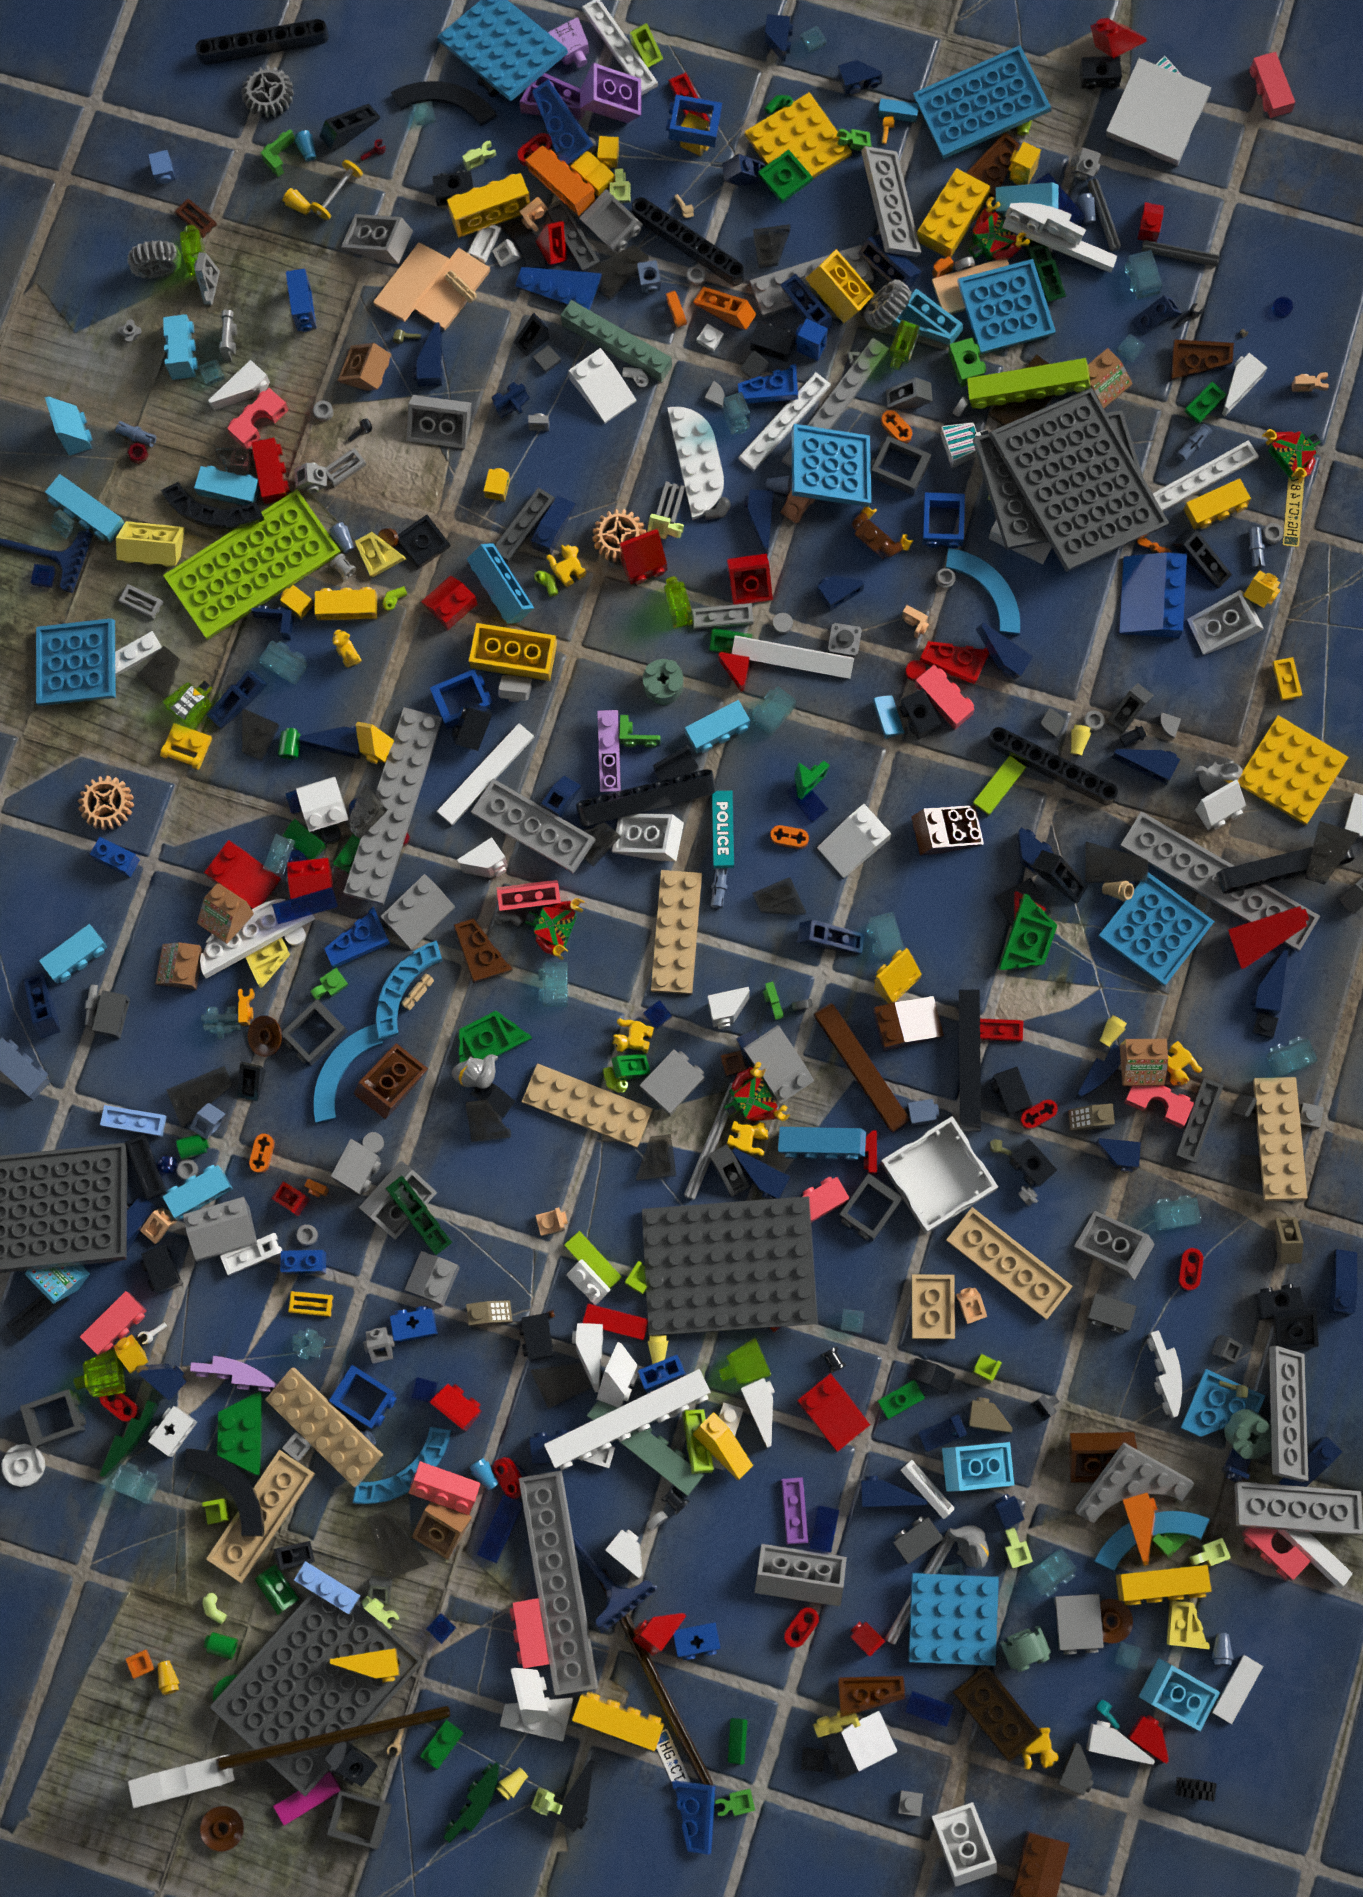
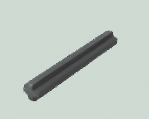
M1097 179L1088 181V188L1095 199V208L1111 251L1119 250L1121 244L1099 181Z
M1147 240L1142 245V252L1211 266H1217L1219 262V255Z

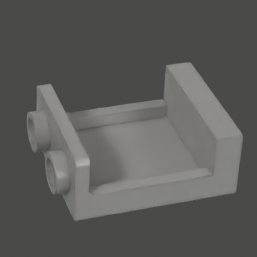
M607 189L580 217L616 254L626 248L627 242L632 237L637 236L643 226Z
M675 1050L640 1084V1089L670 1117L688 1095L705 1080L704 1072L697 1065L692 1066L687 1062L689 1058L682 1051L677 1052Z
M1099 1594L1054 1597L1059 1641L1058 1650H1063L1064 1654H1077L1076 1649H1085V1653H1096L1098 1648H1104Z

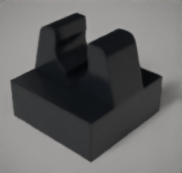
M1042 1395L1031 1405L1041 1419L1045 1421L1057 1412L1053 1406L1060 1401L1055 1395L1049 1399Z

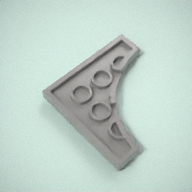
M1123 1442L1075 1508L1076 1514L1094 1523L1100 1515L1123 1499L1146 1492L1148 1494L1167 1495L1182 1501L1194 1483L1191 1479Z

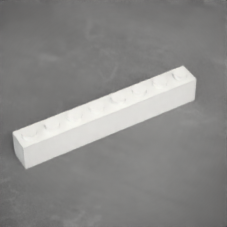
M700 1369L544 1445L556 1469L560 1467L562 1471L572 1466V1461L578 1458L583 1461L591 1457V1452L598 1448L601 1452L612 1446L611 1442L617 1439L619 1442L630 1438V1433L637 1429L639 1433L650 1428V1423L656 1420L658 1423L669 1419V1414L677 1411L679 1414L688 1410V1405L695 1401L697 1404L708 1400L707 1395H710L711 1392Z

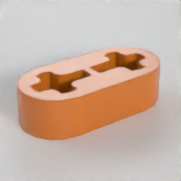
M676 291L666 293V300L676 327L679 328L687 325Z
M888 410L884 412L881 418L882 427L892 438L908 444L912 438L910 426L895 411ZM887 417H888L889 419L894 418V422H893V423L895 424V426H894L891 422L886 423V422H887ZM900 431H901L902 433L907 432V437H906V438H905L904 436L899 437V436H900Z
M777 825L771 830L770 838L776 845L795 849H803L808 845L809 835L803 829ZM782 831V835L789 837H781V840H777V836L774 834ZM798 835H802V838L806 840L798 844L797 840L791 837L797 838Z
M262 1133L254 1141L249 1165L256 1173H264L269 1168L274 1149V1140L270 1135ZM267 1138L270 1144L265 1146L264 1152H261L262 1146L259 1142ZM260 1155H263L262 1162L265 1164L257 1169L254 1162L259 1161Z

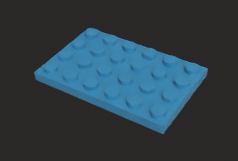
M480 0L437 36L438 41L510 102L568 54V50L564 45L508 0Z
M1021 45L913 93L914 99L943 159L1051 112V106Z

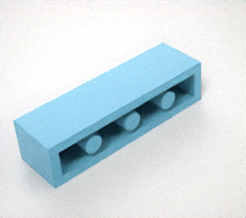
M61 474L57 476L45 491L49 498L47 501L55 508L60 506L64 509L63 513L71 519L74 517L78 519V523L86 530L92 529L95 532L94 535L101 541L106 539L111 543L124 525V521L120 516Z

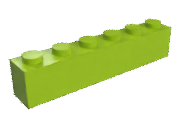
M1086 358L967 378L969 400L972 408L983 409L990 405H1004L1014 401L1023 402L1026 399L1032 398L1042 399L1049 395H1064L1067 392H1082L1086 389H1091L1089 367Z

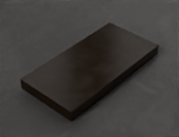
M1036 354L1026 368L1047 365L1049 363ZM1049 395L1042 399L1032 398L1026 399L1023 402L1014 401L1004 405H995L989 416L1004 426L1045 408L1055 395Z
M987 1665L953 1692L1008 1763L1043 1735Z

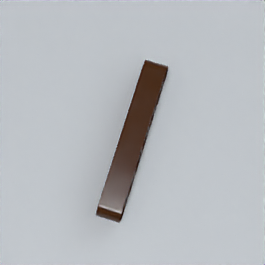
M829 1003L815 1012L814 1017L888 1129L893 1133L910 1122L906 1112L836 1007Z

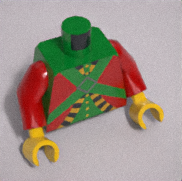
M990 197L987 200V208H984L973 229L972 241L975 245L969 248V253L974 259L981 254L988 261L1010 259L1021 249L1022 245L1028 246L1030 244L1029 239L1022 242L1023 237L1026 236L1025 233H1019L1016 237L1012 231L1003 228L1004 221L996 212L992 213V210L1000 207V202H997L994 207L991 206L994 197Z
M1269 429L1262 435V437L1268 439L1265 442L1266 445L1271 444L1268 452L1290 480L1298 477V483H1301L1304 478L1312 473L1317 454L1314 447L1320 444V439L1316 434L1306 438L1300 431L1296 433L1275 432Z
M574 898L572 901H562L561 903L543 907L540 915L528 913L525 923L535 927L534 937H536V943L545 953L556 956L560 960L564 959L561 953L564 951L568 952L566 945L577 918L574 910L580 913L583 912V909L578 906L580 903H585V901Z
M756 1062L754 1068L751 1067L739 1072L729 1091L734 1101L724 1106L729 1117L741 1112L744 1118L752 1121H767L777 1118L780 1121H785L788 1119L790 1114L784 1115L781 1112L786 1111L787 1106L783 1105L779 1110L776 1109L778 1106L762 1079L766 1069L758 1070L761 1066L760 1062Z

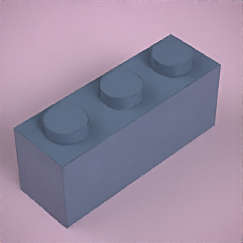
M1 1038L0 1071L34 1100L51 1082L46 1078L49 1074L40 1066L38 1068L32 1065L34 1060L26 1053L21 1055L17 1051L19 1046L11 1039L7 1042Z

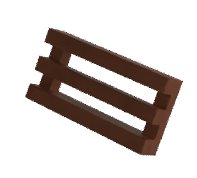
M189 198L175 210V214L203 238L207 232L211 231L212 227L217 226V223ZM189 205L194 211H196L201 217H203L208 222V224L206 225L202 220H200L195 214H193L187 208V206ZM182 211L189 215L194 221H196L201 227H203V229L199 228L193 221H191L186 215H184Z

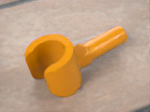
M886 116L883 119L882 144L887 142L888 128H894L893 116Z

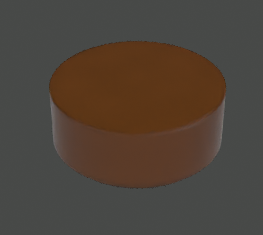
M385 528L379 532L378 537L391 547L397 545L398 534L394 529Z

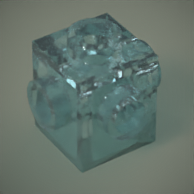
M306 1328L305 1331L299 1330L298 1334H294L291 1346H294L293 1351L298 1352L297 1357L309 1360L310 1357L320 1359L326 1339L318 1336V1331ZM309 1341V1345L305 1347L306 1342Z

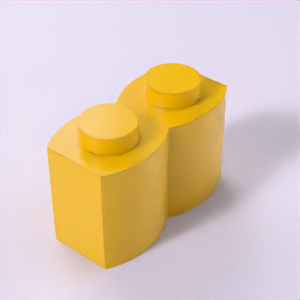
M588 151L570 166L573 173L577 172L585 184L589 183L594 188V194L598 197L610 187V183L615 182L613 172Z

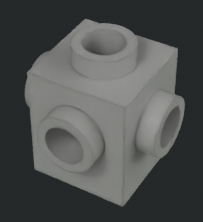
M1084 147L1077 150L1070 163V167H1072L1070 173L1075 174L1077 179L1085 181L1094 177L1100 168L1098 162L1101 154Z
M305 463L295 468L296 488L307 490L308 493L319 492L320 489L327 486L326 467L318 466L317 463Z
M387 1327L367 1331V1340L363 1341L366 1354H370L372 1363L393 1359L392 1347H395L393 1334H388Z

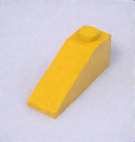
M714 1412L693 1433L737 1480L753 1466L730 1428Z
M395 1648L330 1659V1664L376 1679L382 1678V1683L395 1681V1676L400 1675Z

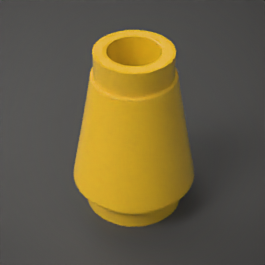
M290 188L283 196L282 201L285 202V206L304 215L310 212L309 202L297 189L293 190Z
M170 1661L158 1663V1685L162 1695L179 1691L178 1686L180 1683Z

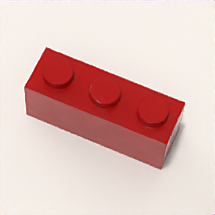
M275 437L251 442L264 504L278 502L287 496V492H290L288 480L284 481L283 476L287 472L285 463L280 460V456L283 455L281 444H277Z

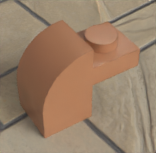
M791 490L787 496L788 500L780 513L797 524L807 507L814 503L816 499L792 496Z

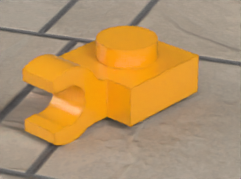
M251 988L249 996L244 997L243 990L239 989L238 1022L241 1026H250V1020H253V1008L250 1007L249 1002L254 999L255 992Z

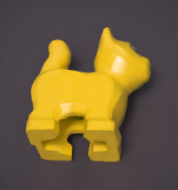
M561 545V553L566 560L556 563L552 555H547L546 559L550 562V567L556 577L567 588L574 584L573 579L570 577L571 575L575 574L578 580L586 576L587 572L585 568L581 567L577 559L578 548L576 546Z
M336 630L333 633L332 642L333 645L337 646L336 651L339 656H342L344 665L349 668L359 664L362 660L349 640L350 634L345 631Z
M619 1018L617 1024L622 1027H629L628 1037L621 1034L613 1035V1044L616 1050L623 1052L630 1048L641 1050L647 1054L650 1042L644 1041L643 1038L645 1036L652 1038L654 1027L646 1026L639 1021L622 1020Z
M1179 1041L1175 1042L1168 1050L1170 1053H1174L1172 1057L1168 1055L1167 1071L1171 1075L1170 1083L1173 1086L1187 1084L1189 1078L1181 1069L1188 1064L1191 1065L1195 1072L1200 1073L1202 1071V1068L1198 1066L1191 1053L1184 1049Z
M734 1121L731 1130L738 1133V1137L734 1138L732 1135H729L728 1147L731 1149L736 1148L746 1154H757L762 1157L764 1151L761 1148H753L752 1143L753 1138L758 1140L769 1139L765 1123L759 1122L757 1125L751 1126Z
M1039 1728L1043 1735L1022 1752L1025 1762L1024 1768L1026 1770H1029L1032 1766L1031 1754L1041 1753L1040 1761L1043 1768L1051 1767L1058 1761V1754L1051 1748L1050 1728Z

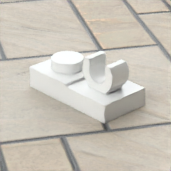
M583 1259L566 1274L594 1305L598 1304L611 1290Z

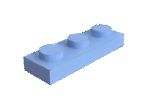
M104 1105L100 1126L163 1137L167 1116Z
M306 1561L294 1581L347 1614L351 1613L361 1596Z

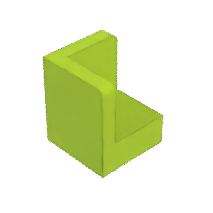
M638 1261L626 1279L625 1284L643 1295L647 1288L645 1266Z
M981 1354L972 1374L991 1383L1002 1362L999 1360L995 1361Z
M227 1499L202 1502V1507H205L208 1525L230 1521Z

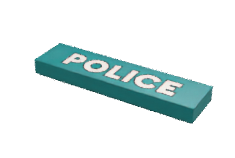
M716 791L712 794L714 868H734L733 791Z

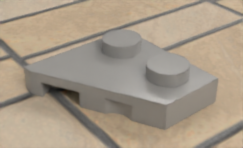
M199 253L194 263L196 277L204 304L213 305L220 270L206 253Z

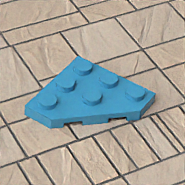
M1205 1369L1180 1428L1198 1437L1223 1429L1226 1423H1229L1230 1417L1239 1410L1250 1409L1258 1413L1265 1395L1248 1388V1397L1238 1398L1236 1397V1390L1219 1386V1382L1224 1381L1233 1385L1240 1384Z

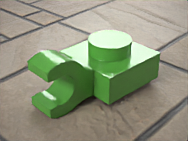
M335 968L319 979L322 985L315 987L310 992L315 1000L320 999L327 993L333 997L349 985L338 969Z

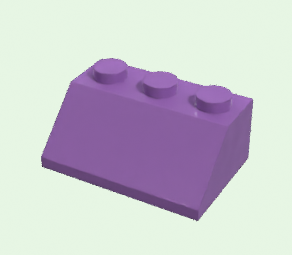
M593 63L580 89V108L629 123L641 116V79Z

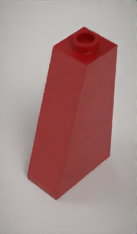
M1297 906L1228 929L1241 969L1246 968L1307 926L1306 921H1309L1306 908L1301 909V906Z

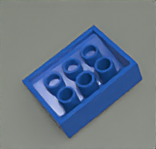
M1166 552L1123 557L1119 634L1180 638L1184 622L1187 554Z

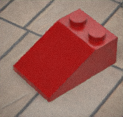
M658 529L619 543L622 566L630 585L634 583L641 584L647 578L652 576L659 577L665 571H668Z
M230 840L226 842L204 872L208 879L216 884H221L245 900L252 909L265 903L282 880Z
M831 1373L797 1400L798 1404L837 1452L870 1426L869 1422Z

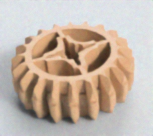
M615 509L613 515L608 511L607 518L601 515V522L596 521L595 526L597 528L593 529L594 536L592 539L593 542H596L594 544L595 549H600L599 554H605L606 560L612 557L614 563L617 561V558H620L622 562L619 538H617L618 529L620 534H622L621 542L646 533V530L643 529L644 523H639L640 518L638 516L633 518V512L626 515V510L623 509L622 514H618V510ZM621 523L630 526L633 530L624 528ZM615 524L612 530L607 531V533H605L608 527ZM606 542L615 544L617 548L609 546Z
M99 776L97 783L91 779L92 786L85 785L84 787L87 791L80 792L84 798L78 799V802L81 804L79 811L83 812L82 818L87 819V824H93L95 829L101 826L102 830H106L108 825L113 830L114 824L121 827L120 821L122 819L125 822L128 820L125 815H132V811L128 808L134 807L133 802H130L134 799L133 795L129 794L131 792L130 788L125 787V782H119V779L116 777L111 780V777L107 776L104 781ZM105 789H112V791L109 790L107 793L104 794L99 793L100 791ZM121 795V805L118 809L115 803L118 800L117 797ZM93 798H96L97 804L94 807L95 810L92 812L91 803ZM100 799L109 802L112 808L109 805L103 804V802ZM106 813H113V815L108 817H100Z

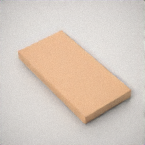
M418 243L373 301L374 305L405 322L449 265V258Z
M460 248L455 251L449 259V265L414 309L415 312L434 324L440 322L441 329L444 331L467 303L465 297L461 296L452 287V284L445 280L446 273L452 270L457 277H460L470 287L469 289L475 292L491 271L488 266Z
M994 260L932 279V285L940 307L949 314L965 311L966 309L957 283L958 278L1008 266V260Z

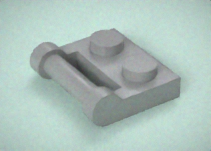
M223 310L221 316L223 330L219 350L224 361H232V355L236 353V343L233 342L234 336H237V324H234L232 320L234 312L231 310Z

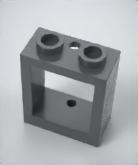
M887 436L885 442L881 441L877 452H879L877 459L873 458L871 461V478L914 496L930 463L931 454ZM889 447L920 460L910 481L879 468Z
M316 999L281 1033L284 1037L283 1043L290 1050L294 1047L299 1052L296 1056L304 1064L308 1061L312 1066L348 1031ZM317 1011L335 1031L309 1055L290 1035Z
M868 1173L839 1214V1217L842 1219L840 1222L849 1229L851 1227L859 1231L858 1235L866 1241L869 1239L874 1241L903 1197ZM866 1186L892 1203L874 1231L847 1214Z
M67 1389L20 1406L32 1447L38 1448L85 1431L86 1419L84 1414L79 1411L80 1399L77 1393ZM66 1398L74 1427L42 1437L34 1409Z
M340 1790L339 1794L335 1793L332 1801V1807H335L332 1816H328L325 1829H328L327 1835L378 1850L381 1846L392 1804L346 1790ZM345 1798L380 1808L371 1839L337 1830Z

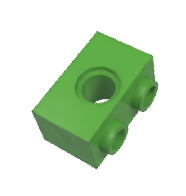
M972 338L949 344L948 353L960 387L968 385L967 378L983 376L986 373L985 363L980 361L979 346L977 343L974 344ZM964 360H971L973 363L966 364Z

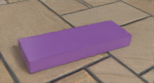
M803 1477L781 1479L786 1543H808Z

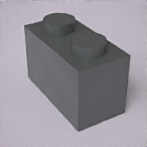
M102 990L101 995L96 1000V1007L98 1009L96 1015H93L91 1020L92 1030L96 1034L120 1039L130 998L124 994Z
M1095 1293L1086 1320L1091 1321L1090 1324L1103 1328V1325L1111 1327L1112 1332L1123 1334L1130 1331L1137 1306Z
M921 1516L912 1523L913 1528L906 1532L903 1529L894 1536L896 1540L893 1542V1545L907 1564H910L944 1539L929 1517L923 1519Z

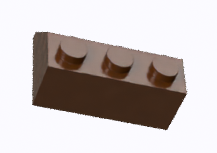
M1134 1432L1070 1433V1483L1095 1482L1123 1442L1137 1450Z
M1027 1831L1010 1897H1057L1070 1843Z

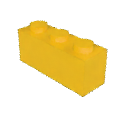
M1239 478L1186 502L1183 510L1194 530L1198 528L1205 529L1215 520L1222 521L1235 511L1240 513L1247 509L1251 497Z
M362 587L360 590H352L351 588H341L334 591L329 588L320 589V591H315V616L317 620L377 619V593L375 589L370 587Z

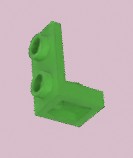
M291 129L281 133L277 140L272 144L266 145L262 152H260L263 162L277 177L284 173L282 168L283 162L278 154L295 140Z
M620 715V744H624L626 747H635L637 744L649 748L661 745V737L659 735H629L633 734V722H629V715Z
M1158 1533L1152 1539V1544L1169 1559L1191 1536L1180 1534L1160 1535Z

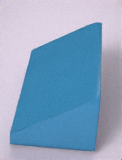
M881 98L878 117L893 116L894 120L916 122L919 106L917 103Z
M893 696L873 698V704L884 738L887 739L904 734Z

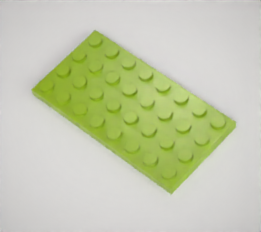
M298 489L262 511L264 521L232 530L163 575L207 640L251 613V608H257V606L265 604L285 589L341 554V551Z

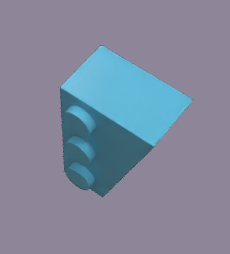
M915 289L911 294L909 304L906 305L905 310L892 322V326L900 327L902 330L917 335L920 329V336L947 345L954 343L963 331V323L918 289Z
M187 314L163 317L164 338L166 339L164 350L167 352L165 365L172 380L196 377L195 370L198 369L197 358L193 356V351H196V344L191 336V333H194L193 321H189Z

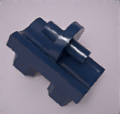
M513 382L508 385V393L504 396L501 393L492 396L493 405L500 418L514 411L518 414L523 412L521 406L530 398L522 383L518 385Z

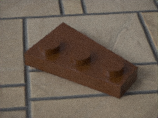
M1006 132L967 171L968 175L990 186L989 196L994 197V200L996 199V187L1002 186L1009 171L1011 157L1015 150L1018 151L1020 146Z
M1174 339L1171 380L1231 365L1233 363L1234 343Z
M474 918L454 924V929L473 983L512 972V967L503 959L502 954L493 946Z
M904 1676L838 1677L840 1717L905 1699Z

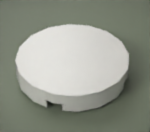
M16 1445L10 1448L4 1456L1 1464L2 1473L5 1479L12 1485L19 1487L31 1486L42 1477L45 1469V1459L41 1451L31 1445Z

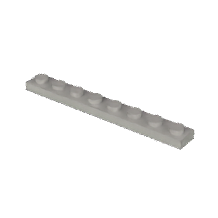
M872 338L807 426L831 429L889 352V348ZM792 447L782 459V462L792 468Z

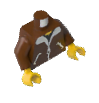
M864 507L861 513L853 520L852 528L856 531L854 535L882 559L892 557L902 550H908L913 540H907L908 535L904 534L900 541L895 543L887 534L872 523L869 519L876 512V508L872 510L869 507Z

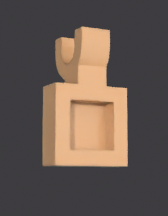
M1328 372L1320 373L1316 378L1308 374L1295 376L1292 382V392L1312 391L1313 389L1327 391L1329 388L1328 384H1323L1320 380L1327 379Z

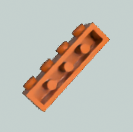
M542 145L525 159L529 172L578 216L596 201L594 188L589 183L585 184L581 176L577 172L573 173L567 163L563 160L560 161L551 149L548 150Z

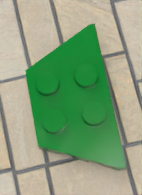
M1023 894L998 968L999 970L1045 964L1058 925L1045 914L1041 907L1035 904L1028 894Z
M494 1011L459 1029L460 1063L467 1061L469 1057L482 1060L490 1054L499 1057L532 1040V1037L498 1011Z
M257 1392L218 1412L217 1455L256 1475H261L262 1392Z

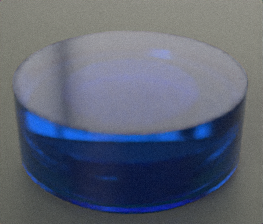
M1287 297L1277 298L1272 306L1273 313L1279 318L1288 317L1293 310V303Z

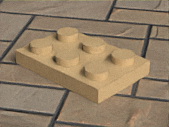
M912 1274V1339H955L954 1275Z

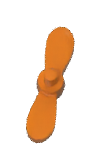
M1144 537L1137 540L1140 546L1150 548V551L1153 553H1172L1168 548L1161 547L1156 542L1152 543Z

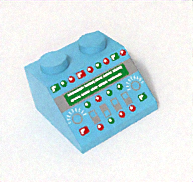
M83 1265L27 1270L25 1275L54 1304L78 1291L90 1273Z

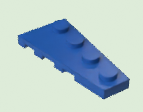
M549 79L532 91L560 161L563 160L568 165L594 146Z
M521 267L515 286L567 305L572 300L590 310L602 274Z

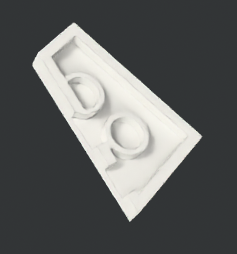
M573 1698L550 1700L552 1710L548 1711L549 1719L523 1725L519 1703L505 1704L500 1726L564 1741Z

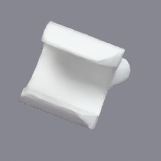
M164 1322L151 1331L140 1332L137 1337L140 1338L146 1334L147 1340L142 1344H149L152 1342L153 1336L166 1328L167 1325Z

